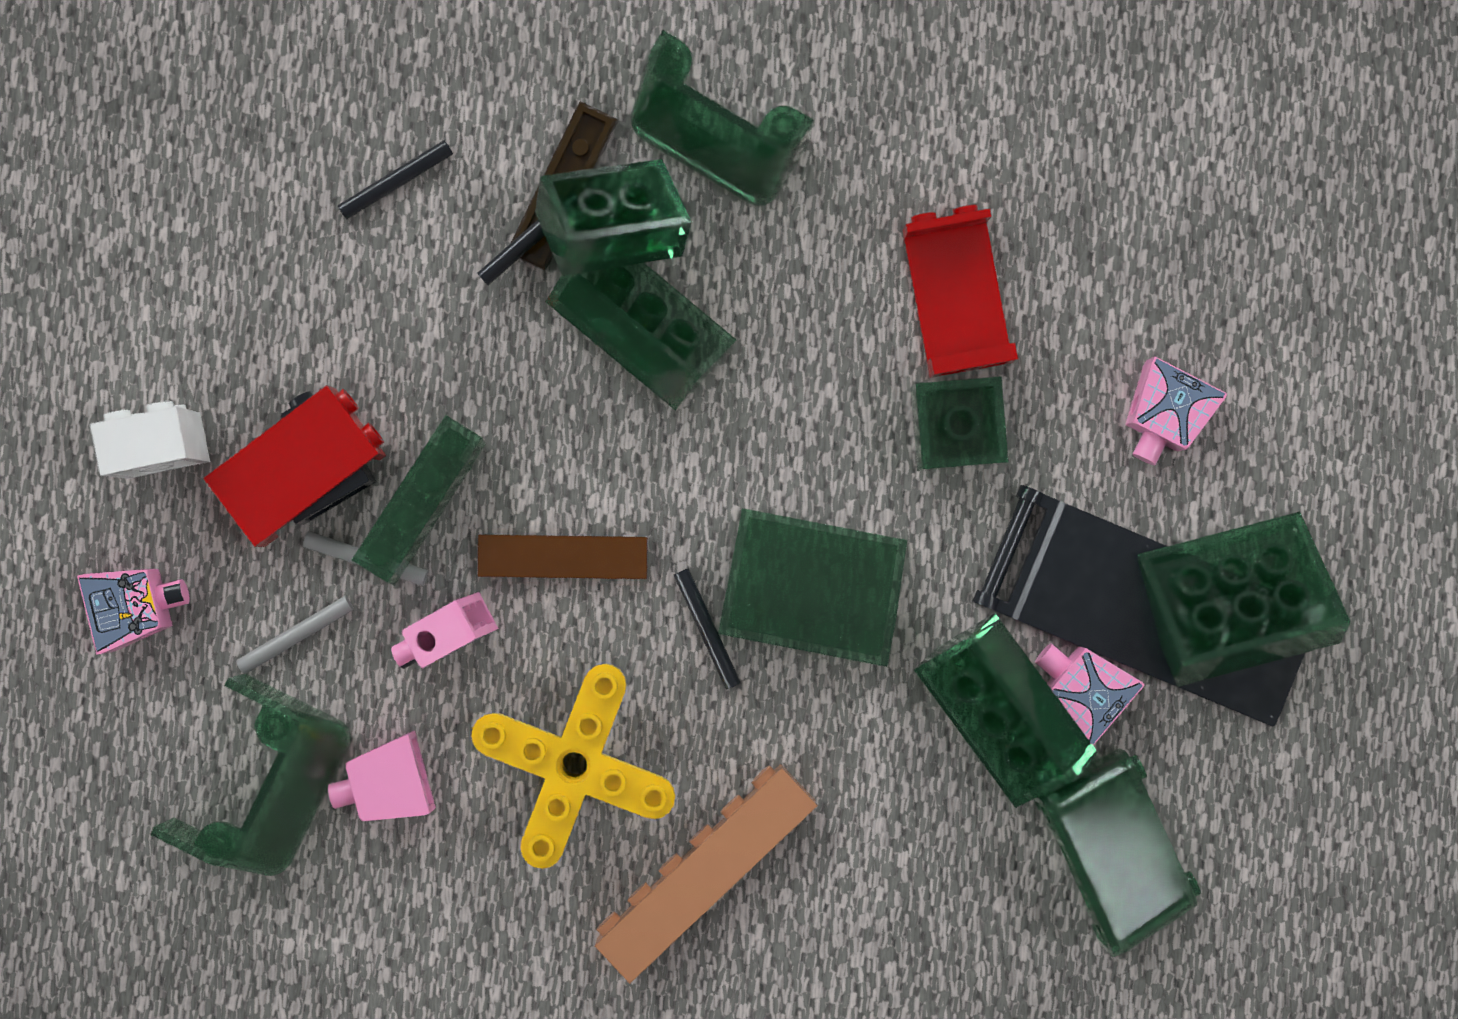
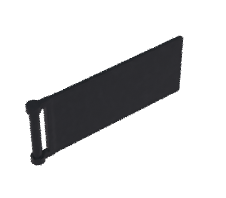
M1020 485L1016 497L1019 498L983 588L981 591H976L972 602L1070 643L1084 647L1094 653L1269 726L1277 724L1320 619L1321 611L1319 609L1073 507L1033 488ZM1036 505L1046 510L1008 602L997 598V595L1032 510Z

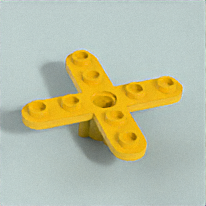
M600 664L589 670L583 680L562 737L499 713L485 714L473 726L471 737L474 746L479 752L485 756L545 778L520 847L522 857L534 868H549L559 861L585 795L649 819L664 817L674 806L676 795L674 787L669 780L602 753L627 686L624 674L614 665ZM576 752L583 755L587 761L586 771L582 774H572L564 765V758L567 754Z

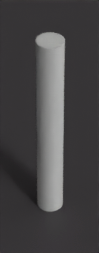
M310 531L307 532L303 541L304 548L421 586L425 585L429 570Z
M346 595L237 659L238 668L243 674H247L353 611L352 603Z

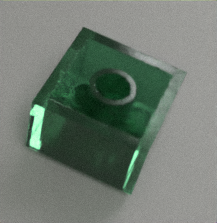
M1002 376L915 383L910 388L917 471L992 466L1009 462Z

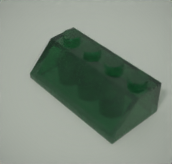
M609 233L563 271L545 301L674 410L696 390L737 340Z

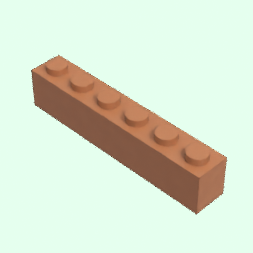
M782 764L775 770L770 765L763 769L751 782L755 787L752 792L744 799L739 794L735 796L720 811L724 818L714 828H711L708 824L703 826L690 839L689 842L693 847L682 858L675 853L661 866L658 871L663 876L651 887L646 882L643 883L628 898L627 901L631 906L621 916L613 912L598 926L596 930L601 935L597 937L595 947L629 984L817 807L816 800Z

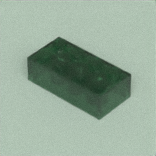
M996 613L937 647L914 669L1015 808L1077 779L1098 753Z

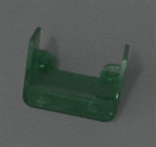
M241 674L227 678L224 686L263 705L255 721V732L258 739L264 745L278 751L241 828L229 822L216 821L199 830L173 817L153 827L150 835L213 866L265 876H275L285 871L292 864L328 791V784L332 783L350 747L351 734L346 724L339 719L248 674Z

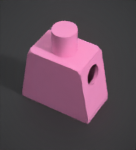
M415 731L400 736L346 762V771L349 779L328 784V795L333 808L337 809L356 804L361 821L423 816L430 814L436 808Z

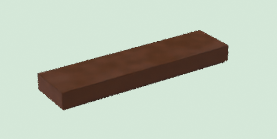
M478 534V577L647 579L648 537Z

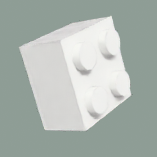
M173 401L158 402L147 405L146 413L131 414L130 410L114 411L104 414L105 421L90 424L100 476L130 479L210 462L201 413L186 409V405H173Z

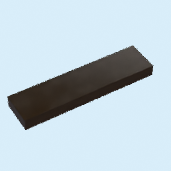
M579 101L511 243L571 190L582 198L618 123L617 118ZM575 210L519 259L546 271Z

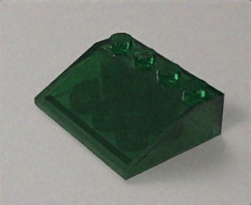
M742 508L718 634L887 667L896 623L907 540Z
M1300 511L1138 554V562L1161 647L1177 687L1340 644L1351 623Z

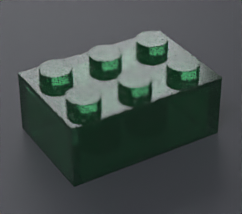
M663 159L545 175L540 178L535 213L561 276L683 257L692 221Z

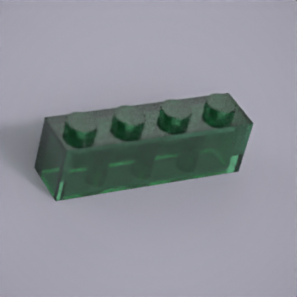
M445 415L351 560L385 582L395 586L486 445L483 438Z

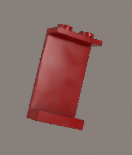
M966 205L953 209V215L937 218L935 212L918 214L911 217L912 223H907L902 230L930 378L1011 364L1018 360L1015 343H1009L987 227V222L992 217L990 209L978 211L977 205Z
M326 385L203 478L254 547H266L279 537L276 534L278 530L371 460L380 461L386 456L380 448L385 443L383 438L369 422L366 425L361 423L354 413L359 407L345 389L338 392L337 389Z

